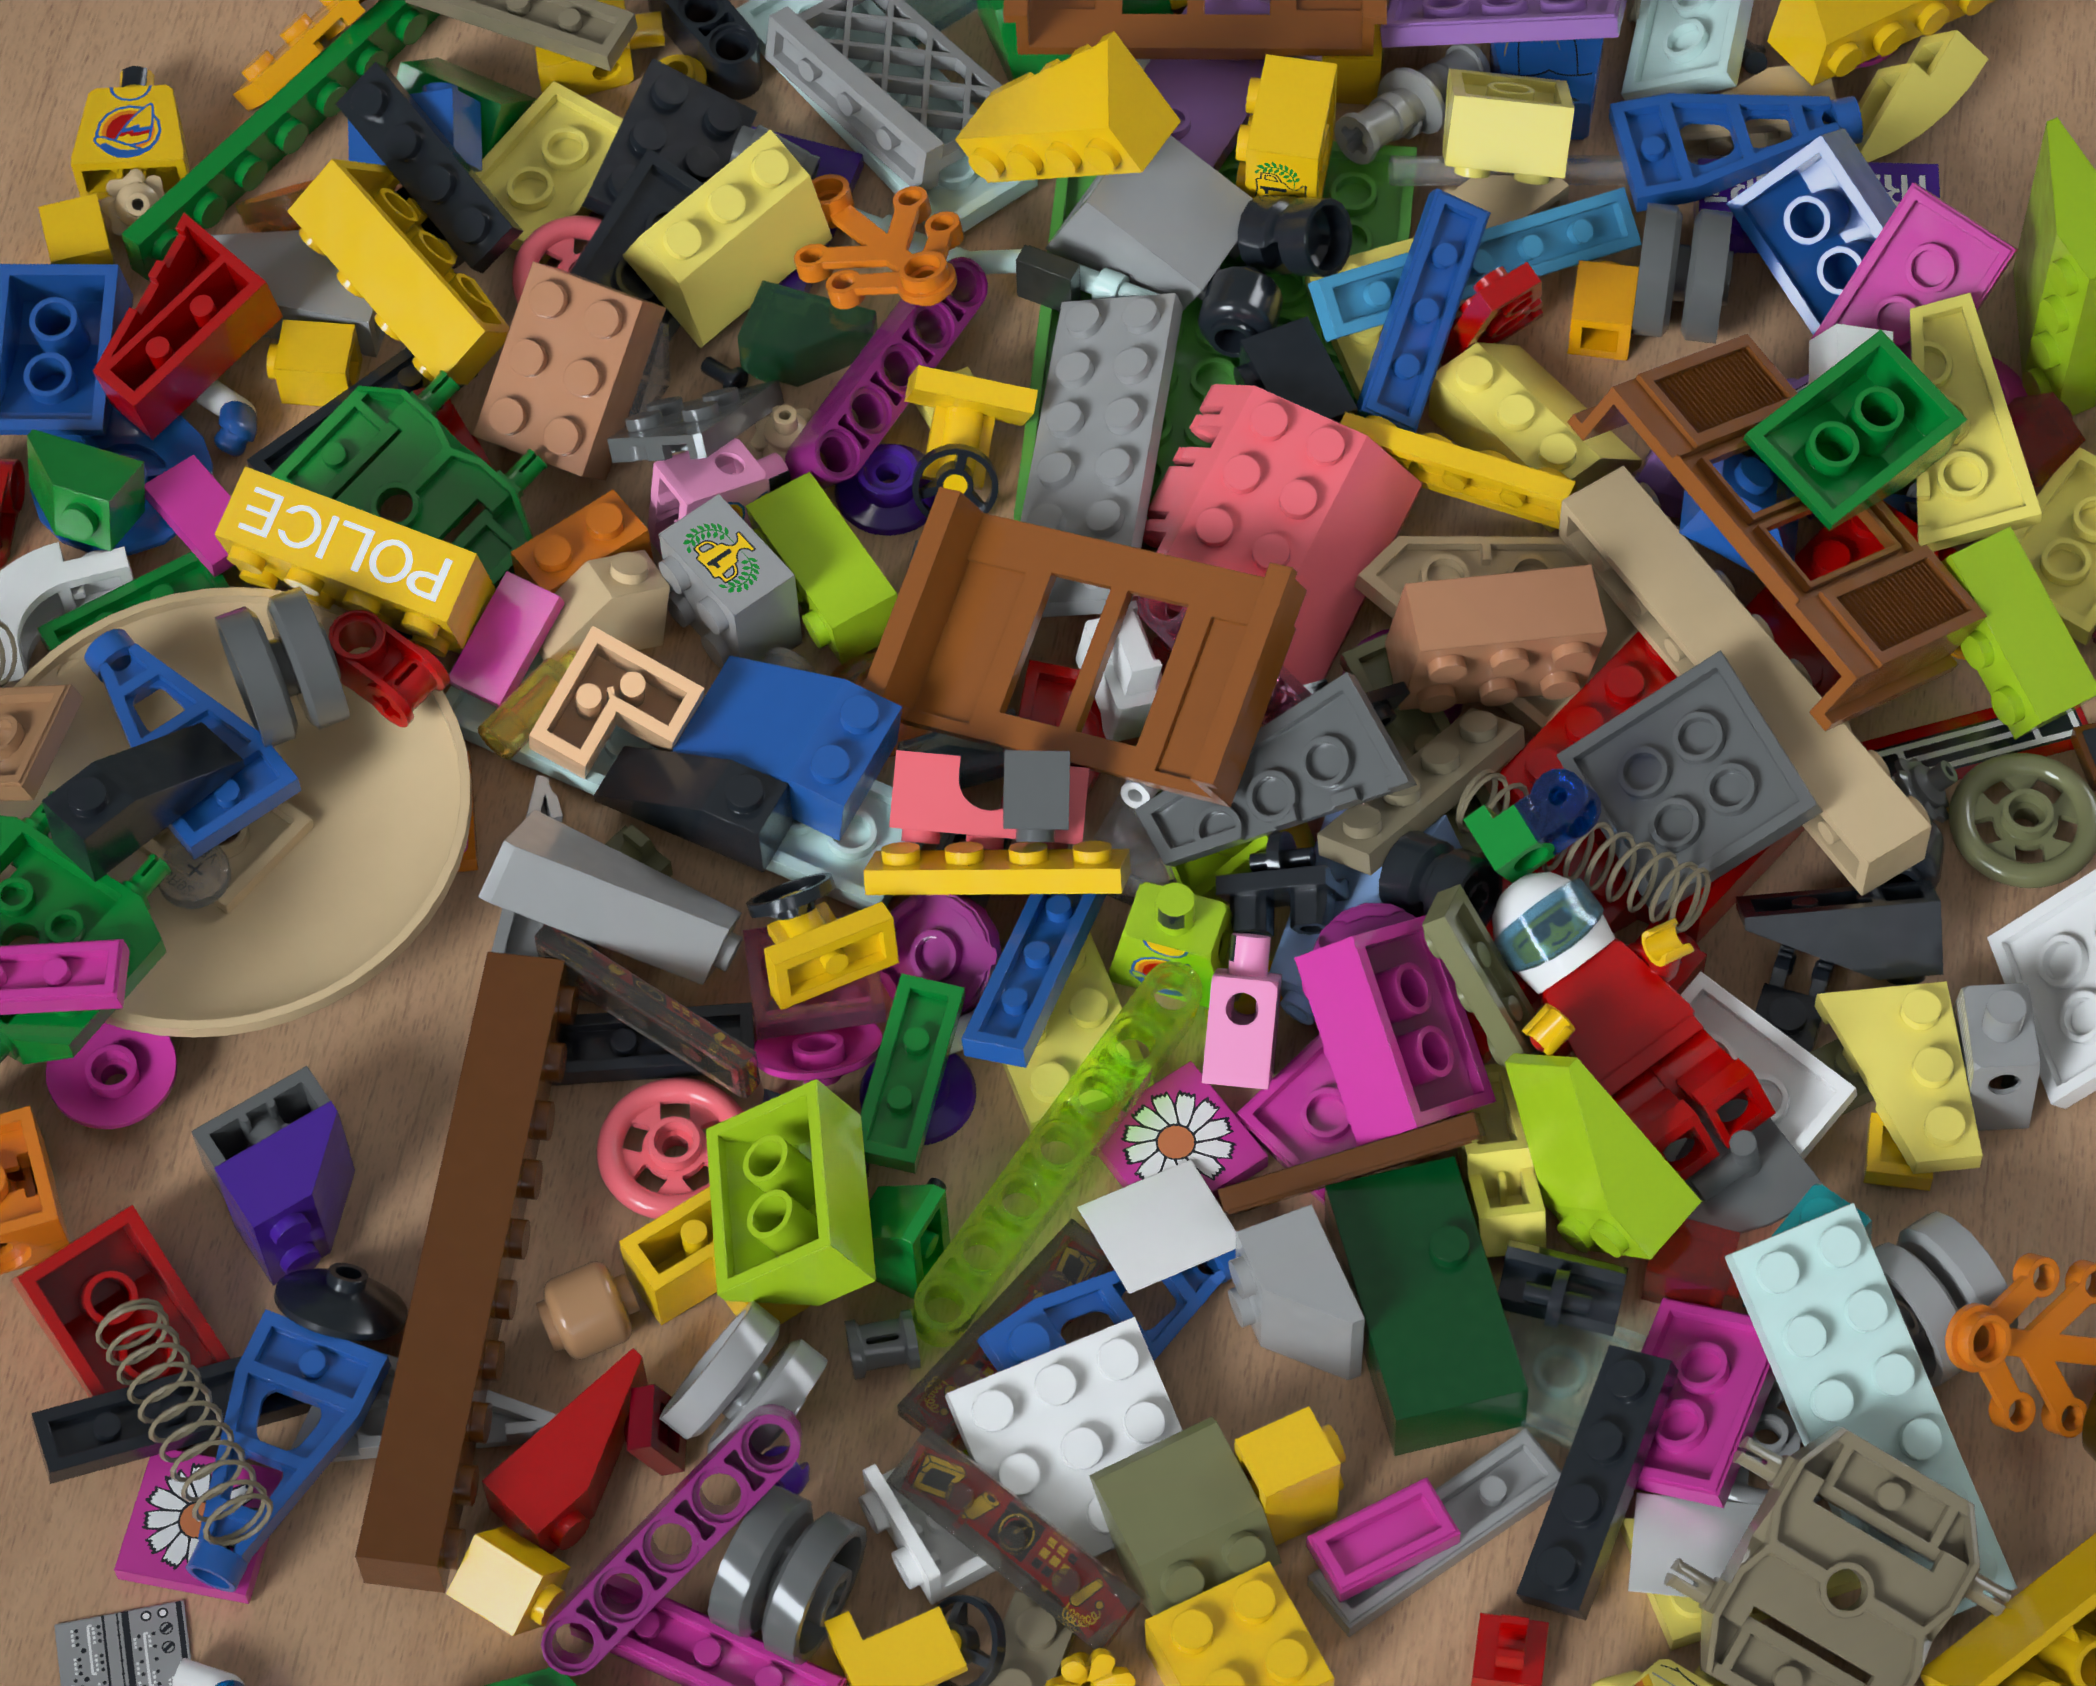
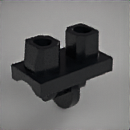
M1287 831L1273 832L1269 836L1266 852L1250 854L1249 865L1252 872L1216 876V895L1230 904L1233 933L1273 937L1274 907L1290 906V928L1298 934L1313 935L1320 934L1334 919L1335 901L1349 900V881L1345 878L1335 879L1327 865L1315 866L1316 853L1314 848H1297L1293 836Z
M1510 1240L1506 1250L1498 1295L1503 1310L1545 1320V1326L1558 1328L1559 1324L1613 1336L1629 1268Z

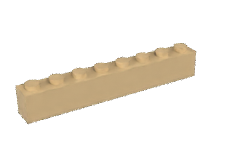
M1623 465L1562 500L1559 537L1583 565L1592 564L1596 581L1677 677L1718 651H1722L1823 811L1802 826L1861 896L1924 860L1932 826L1923 805L1915 797H1907L1891 779L1890 771L1883 758L1874 750H1866L1852 733L1849 721L1826 732L1809 713L1822 697L1813 688L1811 678L1805 667L1796 659L1789 660L1774 642L1773 634L1765 620L1757 614L1751 615L1736 598L1734 587L1728 577L1720 570L1713 571L1699 554L1695 541L1679 533L1680 526L1676 527L1661 510L1660 502L1649 485L1644 482L1638 483Z

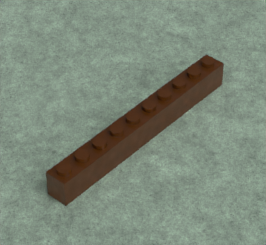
M487 952L355 1554L363 1581L367 1584L445 1593L450 1569L458 1570L464 1558L466 1531L459 1528L463 1506L472 1507L477 1497L479 1467L478 1465H472L476 1444H486L490 1434L492 1404L485 1402L489 1382H499L503 1372L505 1343L504 1341H498L502 1320H512L515 1314L518 1284L517 1280H511L515 1259L524 1260L528 1252L530 1221L524 1219L527 1200H537L540 1194L543 1165L541 1160H536L540 1140L549 1141L553 1132L555 1104L548 1100L552 1082L561 1083L565 1074L567 1046L565 1043H561L564 1024L574 1025L578 1011L579 989L578 986H571L569 983L565 960Z

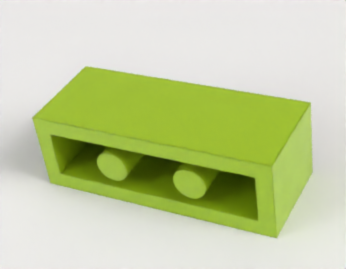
M809 471L745 505L752 530L795 575L798 604L806 613L802 616V619L816 646L821 649L828 645L841 665L879 646L898 595Z
M2011 526L1953 553L1941 561L1987 615L1977 628L1961 643V650L1968 664L1978 671L1989 691L1994 713L2003 724L2008 726L2015 740L2076 710L2096 697V681Z

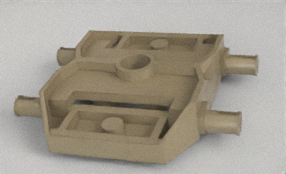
M1839 1426L1832 1428L1792 1455H1783L1782 1457L1752 1440L1751 1437L1746 1436L1739 1447L1760 1458L1762 1462L1737 1450L1732 1461L1767 1480V1485L1770 1486V1489L1720 1578L1715 1577L1712 1579L1683 1562L1681 1558H1678L1670 1568L1693 1581V1585L1669 1572L1664 1580L1666 1586L1676 1589L1699 1603V1608L1702 1609L1700 1670L1727 1686H1914L1921 1674L1932 1641L1954 1614L1962 1599L1966 1597L1997 1617L2004 1611L2006 1606L1985 1595L1983 1590L1997 1599L2008 1603L2012 1595L2011 1590L2005 1589L1978 1573L1981 1568H1979L1980 1559L1974 1504L1849 1430ZM1816 1495L1933 1563L1932 1568L1928 1570L1814 1503L1813 1500ZM1842 1569H1850L1859 1578L1861 1593L1854 1605L1846 1609H1837L1828 1599L1827 1583L1834 1573ZM1756 1607L1872 1675L1867 1685L1750 1617L1751 1611Z

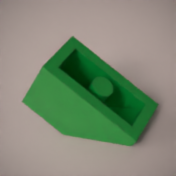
M32 429L27 435L29 486L54 534L112 551L145 512L144 462Z
M934 1184L878 1186L869 1200L876 1282L919 1302L951 1249L946 1190Z

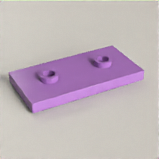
M1205 0V14L1270 15V4L1260 0ZM1187 7L1182 14H1187ZM1151 59L1144 72L1181 120L1171 136L1215 170L1219 171L1237 144L1240 125H1248L1250 113H1246V99L1249 81L1251 77L1261 78L1265 60Z
M1390 0L1387 7V24H1381L1380 27L1382 48L1618 38L1627 0Z

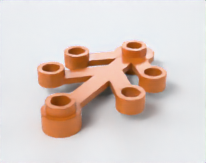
M828 174L812 180L829 229L838 227L861 245L826 247L822 244H810L800 248L794 255L799 278L803 282L817 283L827 279L826 289L833 307L837 309H850L862 303L866 295L899 294L902 300L907 303L932 306L940 303L952 293L957 285V276L953 265L946 262L949 250L956 248L964 240L961 221L956 213L945 211L930 217L932 209L927 191L918 186L906 187L899 190L893 196L892 202L895 211L888 233H886L854 208V200L849 182L845 177ZM927 220L925 222V230L928 239L924 250L912 254L909 252L916 226ZM888 267L893 271L859 274L855 270H841L832 274L834 269Z
M2027 1253L2021 1256L2014 1265L2012 1273L2013 1283L1989 1306L1971 1303L1963 1306L1953 1315L1945 1334V1348L1950 1361L1957 1368L1972 1373L1978 1372L1992 1396L1988 1407L1991 1422L1997 1427L2013 1432L2025 1431L2030 1427L2036 1415V1404L2033 1397L2026 1392L2019 1391L2005 1362L2007 1356L2020 1357L2045 1402L2041 1410V1422L2044 1428L2051 1433L2073 1438L2082 1432L2088 1409L2081 1399L2074 1397L2055 1361L2096 1366V1337L2061 1333L2091 1304H2096V1262L2083 1259L2074 1262L2069 1267L2065 1276L2066 1289L2024 1329L2011 1328L2009 1325L2037 1297L2044 1298L2051 1295L2056 1290L2060 1280L2059 1266L2052 1258ZM2039 1267V1277L2037 1281L2033 1283L2034 1273L2036 1269ZM2091 1274V1283L2086 1290V1281ZM2015 1402V1411L2009 1417L2010 1407ZM2067 1408V1417L2062 1423V1414Z

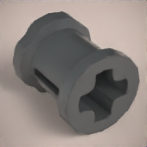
M911 1309L900 1311L899 1318L858 1325L855 1319L844 1321L854 1380L864 1379L866 1372L870 1370L907 1364L911 1370L921 1368Z

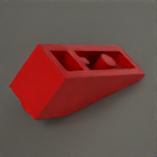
M632 1348L482 1480L489 1508L512 1531L551 1555L558 1548L560 1550H567L575 1545L586 1533L590 1520L595 1516L626 1440L624 1425L626 1418L630 1414L631 1388L648 1385L642 1355Z

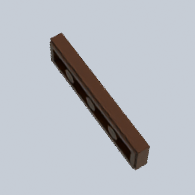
M1476 1112L1466 1113L1226 1186L1225 1188L1218 1189L1224 1212L1240 1214L1323 1189L1325 1185L1356 1179L1484 1140L1483 1136H1486L1480 1114Z

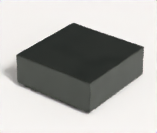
M1030 245L1023 246L1016 259L1017 296L1059 312L1062 302L1081 300L1080 264Z

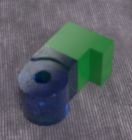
M1564 768L1552 769L1543 773L1535 781L1531 794L1523 797L1499 815L1484 804L1463 820L1493 869L1510 883H1514L1521 877L1537 870L1587 834L1597 824L1601 815V801L1598 793L1574 772Z

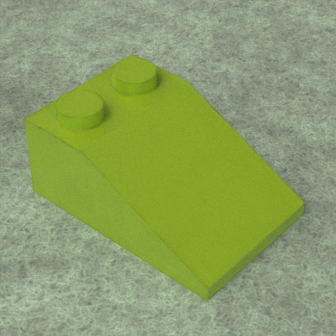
M1512 1053L1504 1063L1543 1201L1560 1221L1557 1225L1560 1235L1572 1247L1583 1253L1593 1251L1607 1253L1617 1258L1628 1256L1651 1260L1702 1201L1577 1057Z

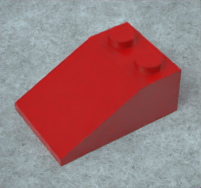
M133 1205L122 1209L11 1279L45 1335L89 1397L130 1386L121 1384L117 1380L116 1372L120 1366L111 1365L106 1361L108 1349H103L96 1343L95 1333L100 1322L110 1311L131 1300L148 1298L158 1301L163 1306L164 1311L168 1314L169 1326L173 1327L179 1334L180 1345L189 1352L191 1365H194L196 1368L231 1359ZM137 1309L124 1313L104 1327L102 1339L110 1345L121 1333L132 1327L156 1323L158 1313L148 1309ZM151 1328L135 1332L124 1338L117 1345H124L135 1341L146 1334ZM158 1328L150 1338L137 1346L125 1350L112 1351V1357L117 1361H123L132 1352L141 1347L156 1343L161 1336L162 1329ZM167 1332L162 1343H174L173 1337ZM169 1347L157 1348L147 1358L135 1364L125 1366L123 1377L127 1380H134L145 1370L165 1363L172 1354L173 1349ZM178 1351L172 1362H184L183 1355ZM168 1367L152 1380L181 1373L184 1368Z

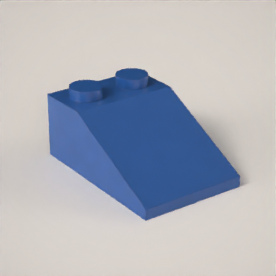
M0 264V435H28L32 429L52 435L106 434L113 406L93 370L129 307H133V294L118 264Z
M729 656L671 752L733 760L788 783L793 819L840 841L898 742L902 706L846 679Z

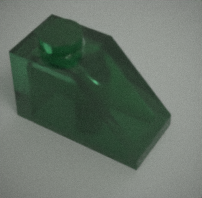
M762 281L737 336L741 368L764 382L778 380L781 383L799 387L851 366L878 330L876 311L860 306L850 309H837L831 305L829 298Z

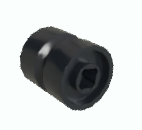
M1281 195L1256 196L1246 205L1238 226V247L1242 260L1247 266L1257 268L1265 274L1286 275L1293 273L1297 276L1328 277L1337 274L1343 269L1349 258L1352 246V224L1349 213L1341 202L1333 198H1295L1293 196Z
M1409 831L1397 840L1383 863L1379 878V896L1383 904L1395 905L1418 918L1427 915L1438 892L1460 884L1486 927L1492 920L1495 907L1502 893L1503 877L1493 869L1485 856L1464 848L1455 849L1450 843L1421 831Z

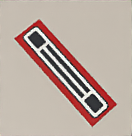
M2080 706L2076 710L2015 740L2008 726L1998 719L1993 708H1988L1860 743L1867 751L1874 750L1883 758L1893 781H1895L1894 774L1896 773L1895 761L1899 758L1907 761L1916 758L1929 768L1945 760L1955 769L1958 780H1962L1975 766L1996 756L2010 753H2031L2049 757L2072 751L2074 747L2070 737L2073 727L2086 725L2088 721Z

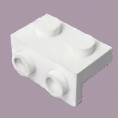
M937 1447L932 1448L933 1450L939 1452ZM916 1457L883 1475L877 1465L873 1464L862 1470L865 1494L858 1497L859 1503L872 1529L877 1534L887 1530L898 1548L891 1553L892 1559L901 1578L909 1589L920 1585L930 1604L933 1605L1004 1567L1003 1556L999 1549L968 1525L967 1521L960 1530L954 1526L962 1513L957 1516L949 1508L903 1489Z

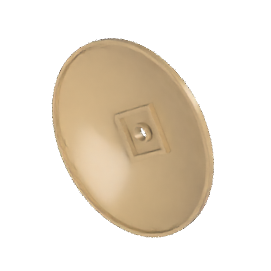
M228 587L200 589L167 595L111 614L77 632L50 651L28 670L14 687L72 684L83 697V700L35 800L0 801V815L17 817L21 820L24 817H29L42 803V800L48 796L50 791L58 789L89 764L130 748L104 683L98 679L84 660L86 650L90 644L107 631L113 629L125 630L136 644L253 727L226 658L216 627L215 617L246 606L258 616L268 640L274 638L267 615L269 597L285 591L265 588ZM310 603L318 623L321 622L327 636L334 620L343 613L349 612L334 604L328 610ZM360 647L353 649L349 653L361 654L371 648ZM342 683L350 718L322 729H318L308 721L297 696L290 697L298 722L296 738L276 745L273 748L299 778L302 791L243 828L233 842L226 845H217L205 854L210 853L212 855L211 859H208L207 862H203L202 858L206 861V857L210 858L209 854H203L194 860L167 827L108 872L107 875L120 883L124 880L128 881L147 860L148 856L155 854L158 859L161 858L168 864L172 871L170 874L172 876H167L164 882L162 881L148 897L151 906L148 911L159 931L167 952L124 1000L123 1008L116 1009L105 1023L126 1030L158 1036L190 1038L229 1036L263 1030L299 1019L331 1005L359 989L398 958L428 925L445 899L459 870L468 840L472 815L470 766L466 745L457 717L443 690H434L413 711L414 720L405 728L399 727L387 720L372 704ZM162 689L157 690L134 705L140 719L150 732L185 711L181 705ZM50 832V833L48 834V836H49L50 839H52L51 832ZM215 859H217V862H216L214 868L212 869V867H213V865H214V863H215V861H214V862H212V861L215 860ZM9 865L0 874V883L9 878L17 868ZM203 867L204 869L199 873V875L202 876L204 880H201L196 876L190 882L189 880L194 876V874L190 872L189 869L191 868L197 873ZM176 880H178L175 884L179 886V885H181V884L183 883V885L180 886V887H178V890L175 891V890H173V889H177V886H176V885H173V886H172L173 889H171L170 886H171ZM188 887V891L185 894H179L180 889H185L186 891ZM190 890H192V891H191L192 898H191L190 900H187V899L185 898V895H187L186 897L189 899V898L191 897V896H190ZM21 936L14 939L9 945L39 944V939L34 936Z

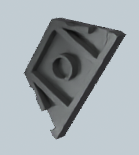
M774 380L738 389V387L718 389L705 393L700 399L683 402L680 396L650 402L646 405L647 412L625 418L626 427L607 438L612 462L664 461L673 458L672 453L687 450L689 451L690 459L707 458L770 414L773 407L784 404L779 380Z

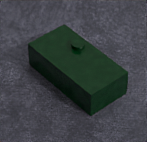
M1455 1156L1325 1185V1226L1333 1252L1365 1318L1363 1352L1394 1456L1526 1426L1529 1389Z

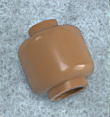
M599 1261L587 1263L551 1278L544 1286L543 1293L545 1299L536 1303L539 1315L555 1352L565 1349L572 1358L577 1360L586 1359L626 1342L632 1333V1325L628 1315L640 1311L626 1273L613 1278L608 1267Z

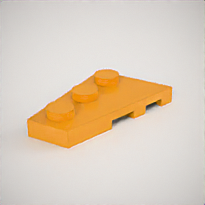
M319 0L323 6L311 18L306 12H303L282 30L279 36L285 43L273 55L266 49L241 71L247 81L233 93L234 97L248 112L269 101L322 52L324 46L321 41L324 38L328 41L331 40L366 11L360 5L366 0Z

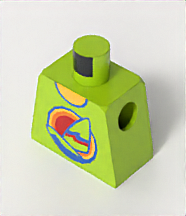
M1150 882L1140 883L1108 973L1111 982L1209 1008L1212 975L1217 968L1228 969L1231 934L1233 933L1230 907L1221 901L1195 895L1188 886L1182 883H1170L1164 886Z

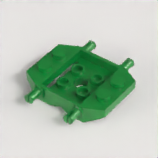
M441 370L418 396L412 391L408 393L403 389L358 386L271 476L381 517V508L387 499L395 495H405L412 499V511L406 519L396 523L443 540L452 529L458 526L460 521L480 502L485 509L451 544L477 553L497 589L506 571L515 574L511 552L534 538L520 498L524 495L523 491L548 466L533 450L528 449L518 462L504 474L500 470L498 472L493 470L485 461L462 445L435 418V413L456 391L460 390L459 385L447 373ZM396 630L398 633H400L407 639L411 640L413 637L409 634Z
M42 803L29 817H24L22 820L17 817L0 815V874L9 865L17 868L9 878L0 883V946H7L14 939L21 936H34L39 939V944L124 939L130 950L125 1000L167 952L159 931L148 911L151 908L148 897L166 876L171 874L172 871L168 864L161 858L158 859L157 855L150 854L128 881L124 880L120 883L106 874L97 882H94L49 838L50 829ZM116 1009L0 1015V1064L7 1056L19 1061L23 1065L74 1058Z

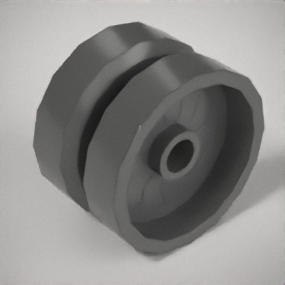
M1657 203L1647 204L1631 334L1662 337L1669 329L1672 301L1684 302L1681 332L1685 340L1716 344L1721 306H1727L1734 251L1729 250L1733 212L1701 209L1695 216L1691 245L1680 244L1683 215L1679 207Z
M300 586L269 597L267 615L274 638L268 640L258 616L246 606L215 617L218 634L239 693L253 727L261 734V740L265 748L271 745L274 747L296 738L298 722L290 697L297 696L306 718L318 729L350 718L347 700L339 679L341 678V672L323 625L321 622L318 623L314 611Z
M774 1485L747 1512L729 1544L711 1590L708 1606L710 1622L739 1637L746 1638L762 1628L764 1649L794 1664L805 1663L815 1654L828 1636L824 1622L841 1614L851 1593L864 1558L867 1543L866 1527L829 1511L814 1521L810 1500L781 1486Z

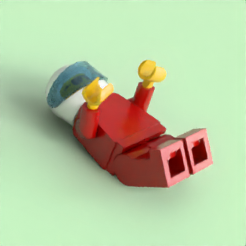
M1552 872L1531 873L1521 877L1512 883L1498 899L1492 916L1494 943L1509 970L1515 971L1538 994L1542 993L1541 1002L1543 1007L1522 1029L1526 1035L1530 1036L1532 1045L1540 1055L1563 1057L1569 1055V1057H1577L1684 1181L1720 1155L1702 1122L1727 1148H1730V1138L1734 1133L1741 1130L1751 1132L1776 1114L1754 1072L1739 1058L1734 1060L1717 1044L1695 1017V1010L1667 983L1678 973L1681 958L1694 952L1691 943L1683 945V942L1677 936L1676 925L1679 923L1676 918L1644 931L1642 943L1625 945L1621 940L1615 939L1603 915L1604 909L1601 903L1582 879L1577 878L1571 881ZM1736 1099L1748 1101V1106L1742 1115L1732 1121L1722 1122L1717 1112L1725 1103ZM1684 1138L1694 1140L1691 1152L1682 1159L1671 1162L1665 1157L1664 1150L1676 1140Z

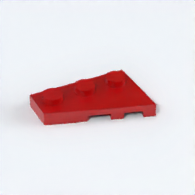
M1528 261L1509 273L1504 266L1498 267L1481 278L1473 286L1476 294L1458 308L1462 315L1453 322L1440 360L1442 366L1477 342L1499 344L1543 317V311L1541 310L1543 302L1539 298L1542 295V282Z

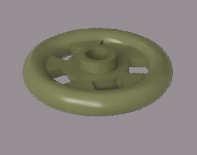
M2031 753L2004 754L1978 764L1959 782L1949 805L1950 832L1961 855L1973 868L1986 877L1999 883L2019 888L2049 887L2062 883L2078 874L2095 855L2096 796L2091 787L2078 773L2059 761ZM2002 781L2012 793L2002 798L1996 805L1987 798L1984 792L1994 784ZM2037 781L2044 782L2062 793L2055 803L2052 804L2046 795L2032 789ZM2015 820H2029L2035 827L2021 826ZM2058 820L2077 824L2076 834L2072 843L2054 839ZM1992 821L1994 831L2000 840L1986 844L1980 837L1975 825ZM2015 849L2021 851L2041 849L2043 862H2017Z

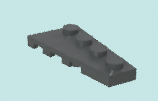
M1346 672L1259 729L1231 807L1163 791L1135 809V812L1163 863L1175 867L1270 835L1273 832H1279L1416 786L1417 784L1355 675Z

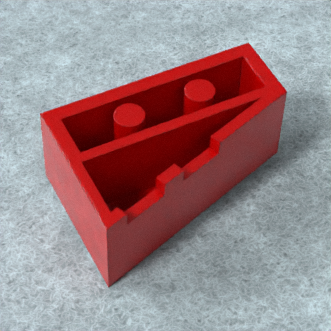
M183 213L175 227L178 235L163 261L156 260L149 272L148 277L151 282L135 309L129 307L93 370L111 405L151 440L155 439L283 317L267 282L185 213Z

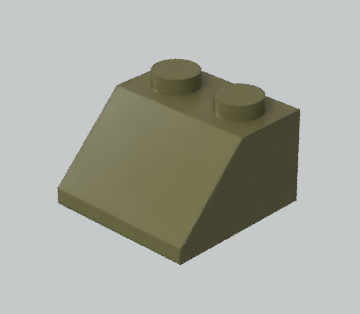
M1213 1417L1207 1418L1089 1475L1128 1586L1153 1616L1270 1561L1273 1567L1282 1563L1263 1507Z

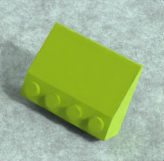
M2058 117L2046 122L2019 241V250L2016 254L2013 268L2023 387L2030 401L2034 405H2041L2053 424L2096 406V170Z

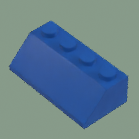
M1845 128L1819 136L1726 203L1813 335L1897 208Z

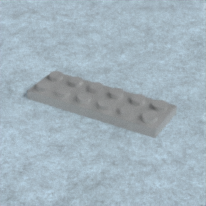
M1176 293L1061 303L1021 516L1022 522L1141 549L1183 306ZM1057 577L1042 617L1102 614L1110 589Z

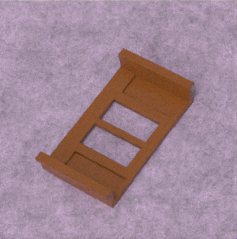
M1004 0L1003 13L1004 23H1016L1018 54L1072 55L1076 49L1086 44H1089L1091 47L1097 45L1104 35L1115 31L1135 59L1265 60L1266 54L1283 57L1373 56L1375 24H1387V0H1270V15L1205 14V0H1187V14H1122L1123 0Z
M1748 334L1640 373L1634 379L1613 386L1598 405L1573 414L1567 423L1582 441L1630 423L1842 676L1809 711L1825 732L1952 672L1959 664L1951 654L1987 617L1927 544L1921 547L1882 500L1857 514V516L1885 549L1812 581L1807 578L1769 531L1812 514L1808 507L1797 496H1794L1753 513L1712 465L1752 449L1743 440L1745 434L1798 394Z
M939 487L863 688L902 706L900 722L904 725L1008 750L1070 751L1071 766L1089 768L1091 771L1142 783L1148 787L1231 807L1296 631L1294 625L1307 590L1295 579L1297 571L1293 567L1270 562L1265 577L987 514L981 511L962 492ZM1057 577L1110 589L1059 727L1005 714ZM1133 595L1187 607L1137 746L1082 733Z

